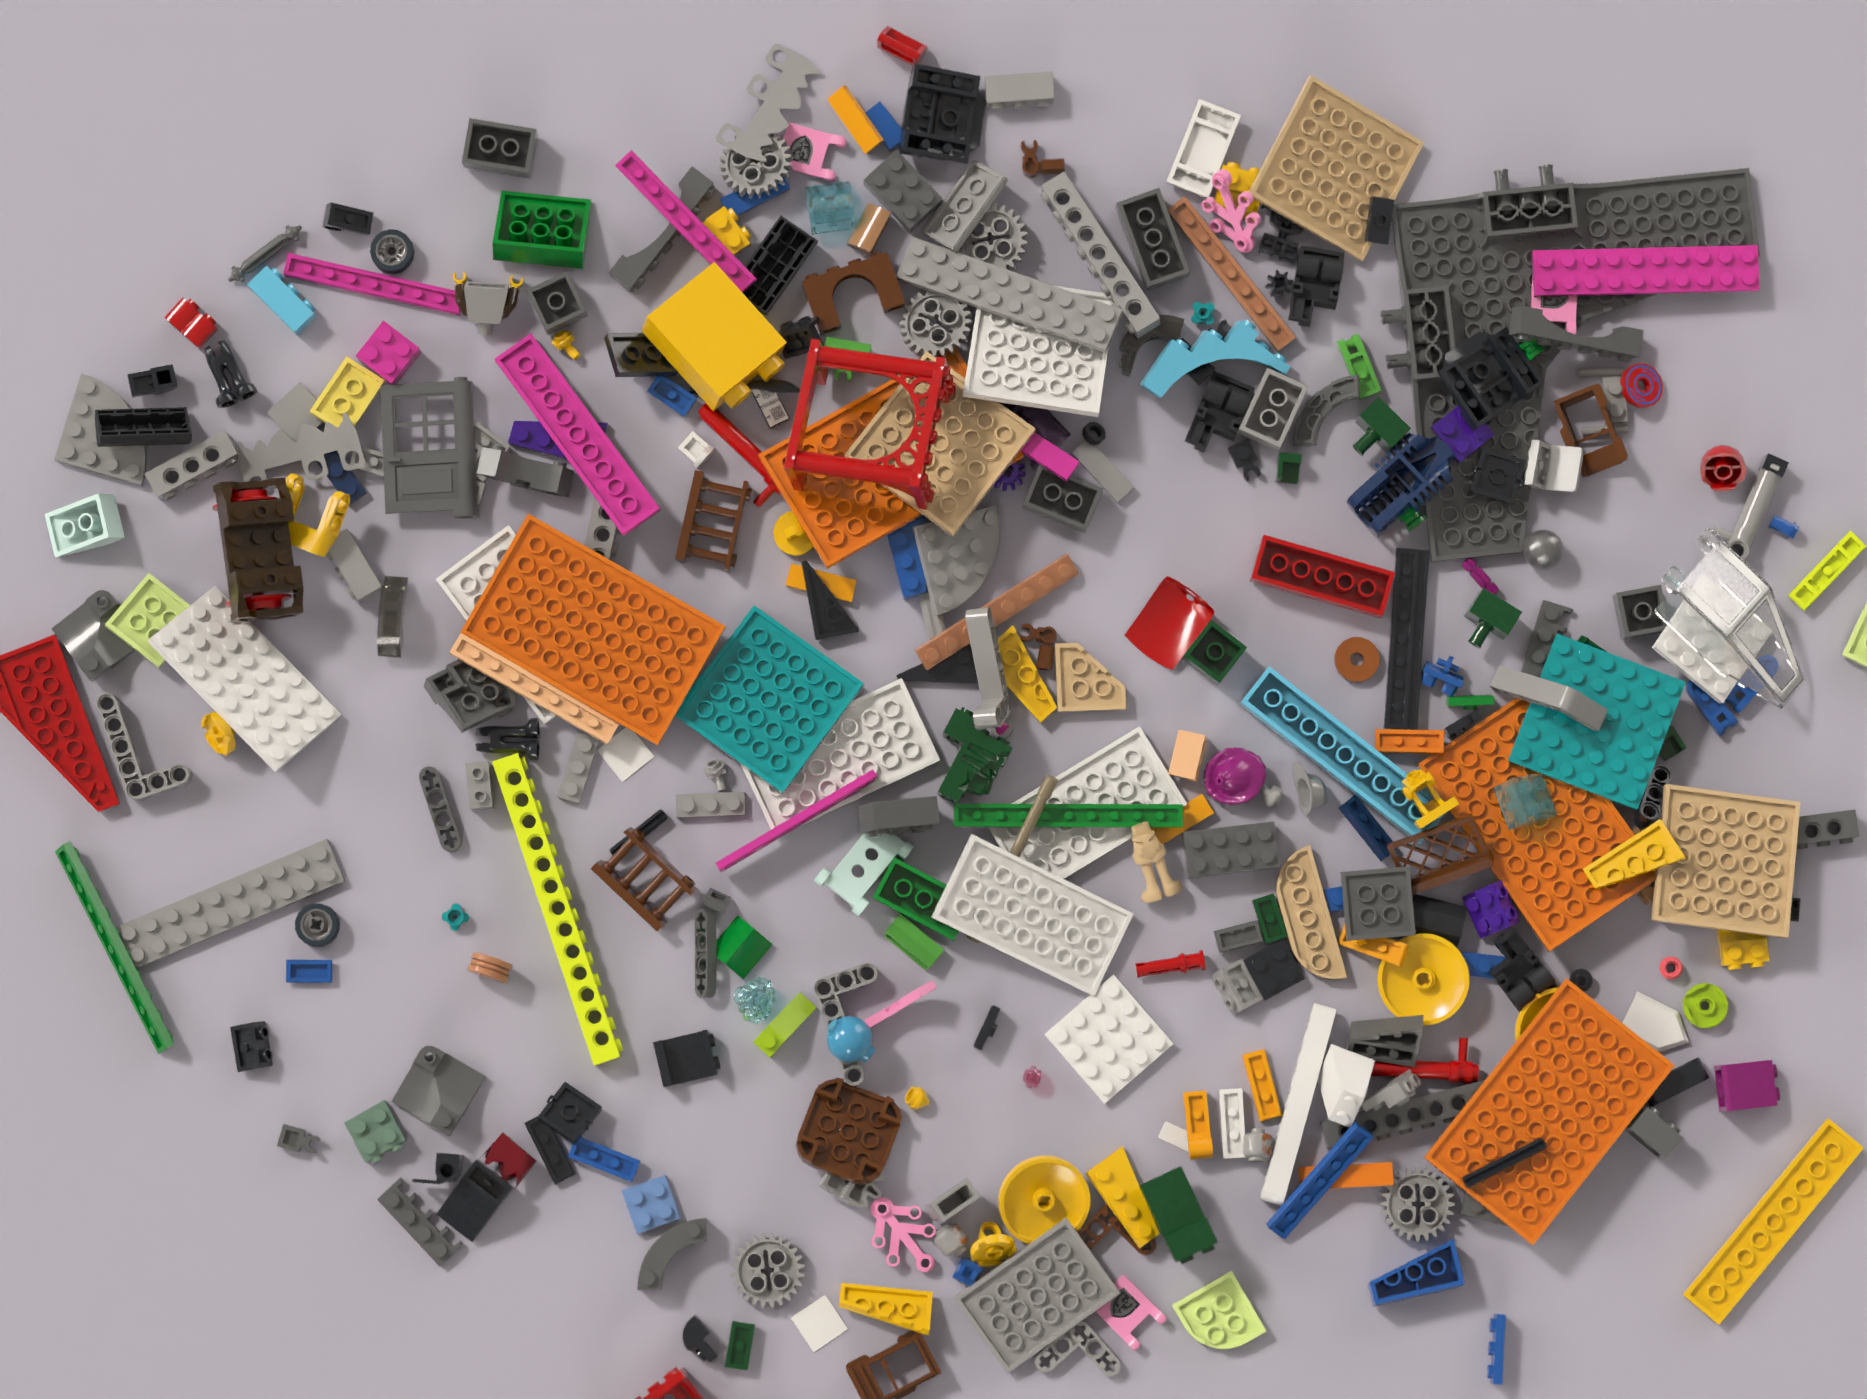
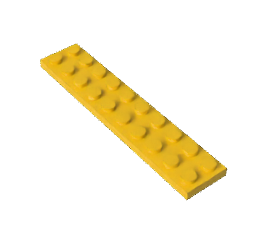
M1827 1118L1682 1295L1717 1325H1720L1864 1147Z

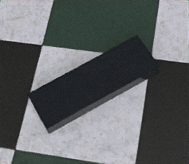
M538 1116L525 1122L524 1124L554 1184L556 1185L575 1175L555 1131L540 1122Z

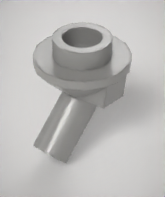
M718 759L709 761L704 769L705 774L708 778H715L718 792L726 791L723 774L727 773L725 762Z
M1264 782L1260 790L1263 796H1265L1263 803L1269 808L1272 805L1277 806L1283 797L1281 794L1282 789L1275 785L1269 789Z

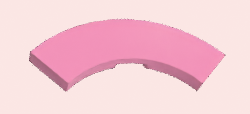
M929 981L887 1008L867 1018L864 1022L869 1028L875 1026L936 989L935 982Z

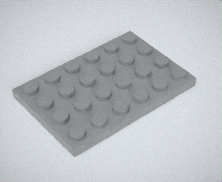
M1066 1217L959 1293L954 1299L1005 1371L1009 1373L1120 1294V1291Z

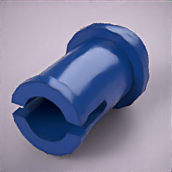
M1774 515L1769 524V528L1786 535L1787 539L1789 537L1794 539L1799 529L1795 522L1792 524L1777 515Z

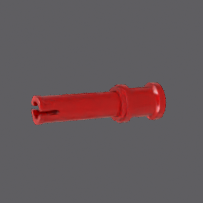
M1199 950V953L1187 955L1180 953L1178 957L1135 963L1138 978L1168 972L1181 971L1184 974L1189 970H1206L1203 950Z

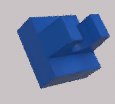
M962 1256L952 1277L971 1286L976 1282L983 1267Z

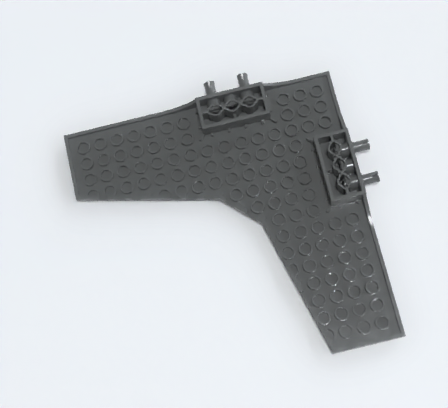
M1548 164L1547 167L1546 165L1538 167L1541 186L1510 189L1508 169H1502L1503 171L1499 169L1494 171L1496 191H1486L1449 199L1394 204L1392 226L1402 306L1401 309L1381 310L1382 325L1398 322L1404 324L1407 351L1404 354L1386 355V362L1388 363L1386 366L1387 369L1407 367L1409 369L1416 434L1428 439L1435 437L1436 435L1431 430V427L1458 406L1450 395V390L1437 373L1443 369L1444 354L1478 332L1494 335L1505 327L1510 331L1512 308L1519 306L1531 307L1533 250L1758 245L1759 258L1760 252L1749 168L1605 183L1554 184L1553 165ZM1658 294L1577 296L1576 331L1588 319ZM1552 322L1554 325L1565 330L1566 323ZM1513 336L1519 345L1523 343V341H1518L1516 336ZM1556 344L1544 346L1545 350L1530 360L1543 381L1546 376V368L1562 350ZM1544 384L1486 422L1495 435L1460 463L1453 459L1449 465V474L1453 480L1448 485L1441 480L1444 485L1442 490L1435 485L1434 487L1439 493L1435 496L1429 491L1428 493L1432 496L1430 501L1424 497L1431 562L1523 552L1531 489L1530 486L1524 484V474L1528 466V451L1531 447L1532 440H1537ZM1483 447L1526 460L1522 474L1523 483L1521 488H1518L1513 505L1469 492L1474 476V466L1478 463Z

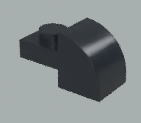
M173 364L150 368L148 371L127 374L132 398L151 394L159 395L177 388Z
M694 1315L688 1320L683 1329L684 1346L687 1351L696 1346L698 1349L695 1352L703 1362L705 1360L712 1362L718 1355L703 1339L710 1332L699 1318Z

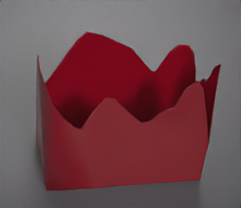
M502 1132L486 1151L484 1165L498 1162V1169L502 1178L510 1180L517 1177L516 1189L537 1161Z

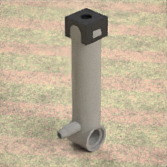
M1769 453L1763 458L1758 470L1759 473L1733 532L1719 527H1714L1713 533L1728 540L1726 545L1728 549L1731 550L1732 546H1737L1741 549V556L1738 557L1741 561L1745 560L1749 555L1750 547L1768 506L1789 462Z

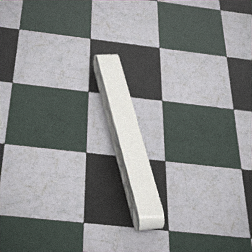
M1313 1003L1274 1143L1273 1154L1270 1158L1260 1200L1283 1205L1336 1013L1335 1008Z

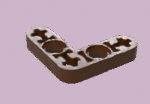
M1107 1204L1078 1232L1082 1240L1086 1237L1082 1235L1085 1230L1091 1238L1095 1239L1092 1244L1090 1240L1085 1243L1090 1250L1112 1228L1142 1255H1150L1156 1248V1242L1153 1238L1149 1244L1151 1249L1149 1251L1147 1249L1142 1251L1136 1243L1131 1241L1132 1237L1130 1235L1124 1234L1123 1225L1118 1218L1110 1217L1108 1222L1111 1225L1107 1227L1106 1223L1098 1218L1101 1214L1104 1218L1108 1215L1107 1208L1109 1206ZM1099 1222L1102 1224L1103 1232L1100 1235L1096 1236L1090 1232L1092 1223Z

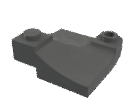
M105 590L96 591L80 607L51 628L74 658L77 665L92 682L136 651L105 627L107 621L121 606L114 596ZM104 597L106 600L105 604L99 605L98 600Z
M459 659L448 664L446 669L425 680L424 688L435 705L438 704L450 716L461 733L497 716L500 718L510 713L515 705L513 690ZM503 702L506 706H501L499 703Z
M425 1046L419 1051L412 1067L391 1102L446 1135L451 1136L486 1076L434 1046ZM427 1053L433 1054V1060L430 1062L425 1059Z

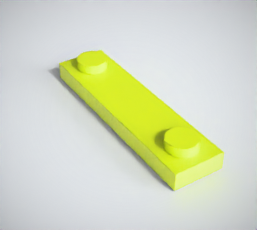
M1850 530L1787 596L1804 612L1867 546Z

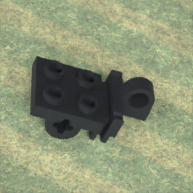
M1300 245L1288 320L1298 322L1299 326L1310 327L1314 306L1336 309L1345 253Z
M1213 371L1185 442L1194 445V449L1204 453L1212 433L1234 441L1255 387Z
M1515 928L1507 935L1500 934L1493 940L1495 946L1506 958L1490 970L1489 974L1497 980L1498 985L1518 1012L1535 999L1536 994H1541L1547 989L1558 988L1554 977L1540 963L1539 958L1534 955L1535 953L1529 948Z

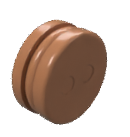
M472 953V960L467 968L469 972L497 982H508L509 977L507 976H509V971L513 968L512 964L482 953Z

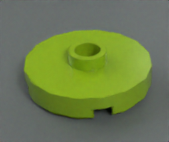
M1700 983L1692 986L1686 992L1682 1001L1684 1016L1690 1024L1698 1028L1707 1029L1719 1025L1725 1019L1729 1006L1727 996L1722 989L1710 983ZM1703 1001L1708 1003L1707 1010L1701 1008Z

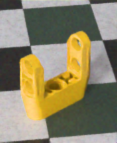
M292 473L286 478V485L292 499L295 517L305 485L302 476ZM337 491L328 499L318 530L297 521L289 523L291 545L325 557L338 537L349 507V495Z

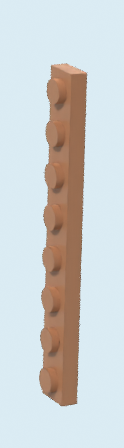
M1184 196L1167 209L1174 222L1274 349L1279 352L1296 339L1295 335L1188 199Z
M1064 554L981 608H991L996 627L1077 576L1079 572L1069 555ZM963 618L914 650L926 670H929L970 644L966 618Z

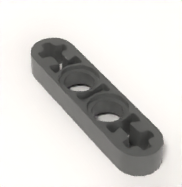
M425 767L419 773V781L440 844L444 850L455 852L461 847L462 841L440 773L434 767ZM427 771L436 774V777L433 778V783L435 786L439 784L440 788H433L427 792L426 788H431L429 781H424L423 778L427 776ZM435 792L443 795V801L439 805H433L430 801L431 795ZM441 814H448L450 817V823L445 827L440 826L437 821ZM454 827V831H450L453 839L457 838V842L454 843L455 847L451 848L449 845H445V842L448 841L447 834L441 835L440 831H446Z
M699 909L695 914V992L699 998H712L717 988L716 914L710 909Z

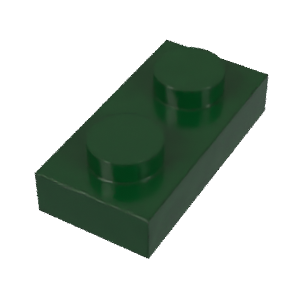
M1274 893L1251 900L1265 944L1288 937Z
M732 1321L725 1367L748 1370L755 1324Z

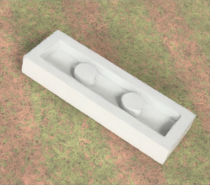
M1242 1088L1219 1089L1223 1159L1245 1157L1243 1155L1245 1125Z

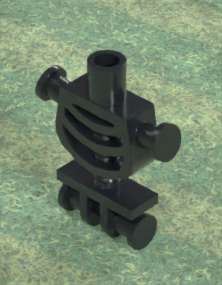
M1262 204L1261 209L1266 208L1271 211L1269 223L1279 234L1277 237L1264 232L1262 239L1273 242V244H1266L1262 240L1258 253L1269 254L1268 257L1271 258L1273 254L1279 255L1278 260L1285 259L1291 261L1290 264H1293L1297 251L1293 253L1285 249L1288 247L1297 250L1299 244L1286 240L1287 235L1300 234L1304 228L1300 226L1298 229H1289L1290 226L1299 225ZM1274 217L1282 223L1281 226L1275 222ZM1276 244L1282 245L1281 251L1275 249Z

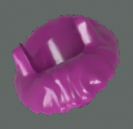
M1239 747L1226 748L1213 756L1211 761L1207 763L1203 778L1205 789L1208 795L1221 804H1245L1258 795L1261 787L1264 785L1267 776L1266 766L1260 756Z

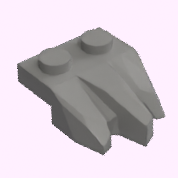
M825 1172L818 1186L840 1201L855 1207H868L867 1196L876 1200L883 1196L876 1187L875 1182H882L886 1177L881 1173L879 1178L872 1183L861 1185Z

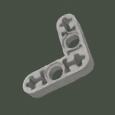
M1084 1321L1076 1325L1079 1327L1084 1325V1333L1088 1337L1090 1333L1094 1336L1084 1346L1081 1344L1084 1339L1080 1335L1075 1336L1076 1330L1072 1327L1048 1344L1035 1357L1037 1369L1042 1372H1049L1079 1346L1106 1376L1118 1374L1121 1368L1118 1358ZM1063 1339L1069 1343L1067 1352L1060 1353L1056 1350V1343L1059 1340ZM1092 1342H1098L1101 1345V1352L1097 1355H1092L1088 1351L1089 1344ZM1052 1347L1054 1353L1060 1358L1056 1361L1055 1357H1053L1049 1361L1051 1365L1048 1368L1046 1366L1040 1367L1041 1360L1039 1358L1041 1356L1048 1357L1051 1353L1047 1350ZM1105 1351L1109 1353L1105 1357L1110 1362L1113 1360L1116 1362L1114 1365L1116 1369L1113 1372L1111 1370L1105 1371L1106 1364L1103 1360L1100 1363L1096 1361V1359L1103 1356Z

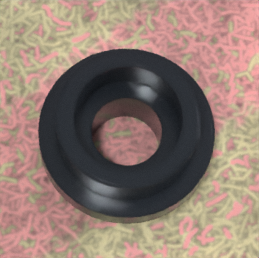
M1576 969L1569 978L1582 991L1588 990L1593 982L1592 975L1585 969ZM1584 977L1585 983L1578 984L1577 979Z

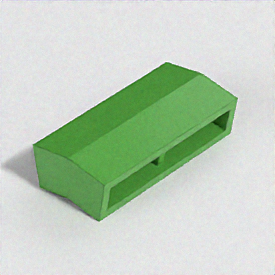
M899 914L883 934L885 938L925 971L929 970L944 951L941 946L902 914Z

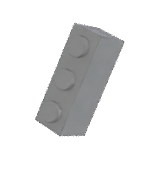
M1053 72L985 76L986 107H991L992 110H1003L1005 106H1014L1015 109L1027 108V105L1036 104L1037 107L1050 106V103H1054Z
M347 528L341 531L326 556L329 561L334 559L338 566L335 568V571L341 581L346 579L349 585L346 590L352 600L357 598L361 603L384 588Z

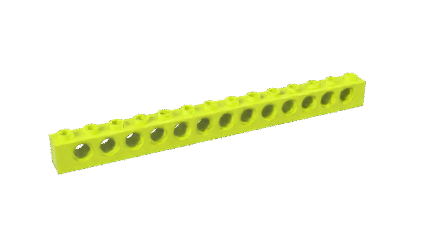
M519 753L492 761L593 1064L597 1066L620 1058V1052L624 1050L620 1038L615 1039L612 1030H615L616 1026L613 1017L607 1016L605 1009L609 1008L605 994L600 995L598 987L602 985L598 973L593 974L591 965L594 964L591 952H586L584 943H587L584 931L583 929L578 930L576 922L580 921L576 908L571 909L569 900L572 899L569 887H564L562 878H565L562 866H557L554 857L558 856L554 843H549L547 835L551 833L548 824L541 820L540 814L543 813L540 800L535 801L532 792H535L536 788L532 778H527L525 772L529 770L525 757L521 758ZM513 773L521 775V782L517 785H512L509 782V777ZM525 794L529 799L528 804L520 807L516 803L517 797ZM528 816H533L536 819V824L532 828L524 826V819ZM539 837L543 840V846L539 850H534L531 847V841ZM542 859L550 861V868L545 872L540 871L538 868V863ZM547 882H557L558 888L554 893L546 891L545 886ZM557 902H562L565 906V911L561 915L553 913V906ZM564 924H570L572 927V933L567 937L560 934V928ZM573 945L577 946L580 950L579 955L576 958H569L567 955L568 948ZM579 967H584L587 971V976L583 980H577L574 975L575 970ZM585 989H591L594 992V998L590 1002H585L582 999V992ZM597 1010L601 1013L602 1017L600 1022L593 1024L589 1020V1015L592 1011ZM601 1032H605L609 1036V1041L605 1045H599L596 1041L597 1035Z

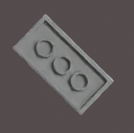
M973 159L922 233L957 253L1008 182V179Z

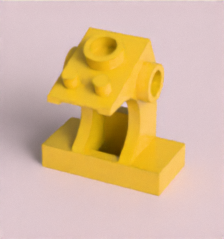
M1421 769L1414 770L1408 773L1406 778L1401 781L1404 785V788L1401 789L1408 801L1413 800L1423 816L1413 822L1418 830L1459 805L1455 797L1446 802L1439 797L1433 787L1436 782L1429 772L1425 773ZM1426 787L1433 799L1423 805L1416 793Z

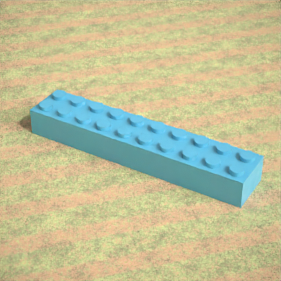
M1270 666L1241 701L1240 705L1407 836L1435 827L1444 816V814L1418 830L1413 822L1423 816L1413 800L1408 801L1401 790L1404 788L1401 781L1406 778L1407 773ZM1426 788L1416 793L1423 805L1433 799ZM1425 839L1417 840V844L1420 845Z

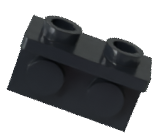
M805 316L795 323L788 321L780 325L778 333L787 342L782 352L785 359L808 353L811 339L820 340L822 346H824L815 327L820 321L819 316L812 318Z
M265 1021L230 1027L237 1072L273 1066V1055L268 1039L269 1031Z

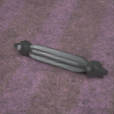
M287 225L285 227V234L275 237L243 261L241 267L233 266L228 280L230 282L235 280L244 282L246 273L253 272L285 248L290 240L298 241L299 232L302 229L301 225L296 227Z

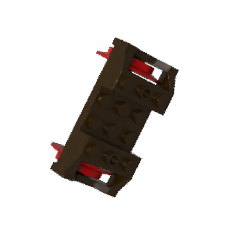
M285 477L247 482L226 481L214 485L213 492L216 495L217 504L212 508L214 511H218L230 601L225 604L226 607L231 608V622L276 620L303 613L304 587L301 566H294L288 524L294 521L292 499ZM278 489L279 499L269 496L268 490ZM293 595L292 606L284 608L283 602L290 600Z

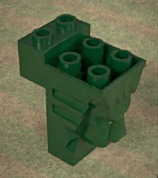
M964 707L961 710L955 709L943 731V737L961 745L937 795L954 804H959L966 792L977 796L989 795L999 767H1004L1012 752L1009 741L999 736L996 740L989 736L990 732L988 730L973 728V712Z
M1181 1166L1139 1185L1153 1219L1159 1227L1158 1230L1164 1238L1163 1241L1167 1251L1171 1253L1175 1262L1180 1261L1181 1264L1193 1260V1254L1199 1251L1202 1254H1206L1215 1249L1214 1244H1217L1218 1241L1207 1217L1202 1212Z

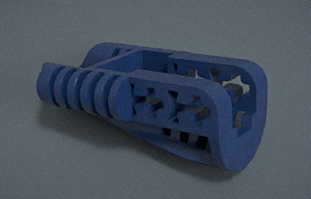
M1408 433L1404 437L1407 445L1400 440L1397 444L1402 450L1394 446L1392 451L1395 456L1388 451L1385 455L1389 461L1381 457L1379 461L1383 467L1375 463L1373 467L1377 472L1348 498L1347 504L1351 511L1377 538L1410 508L1418 512L1420 508L1416 502L1421 506L1426 505L1422 497L1424 496L1430 501L1432 496L1428 493L1429 491L1436 496L1439 492L1434 486L1436 485L1440 490L1444 488L1441 480L1447 485L1453 480L1449 474V465L1455 458V455L1449 446L1437 436L1428 439L1420 435Z

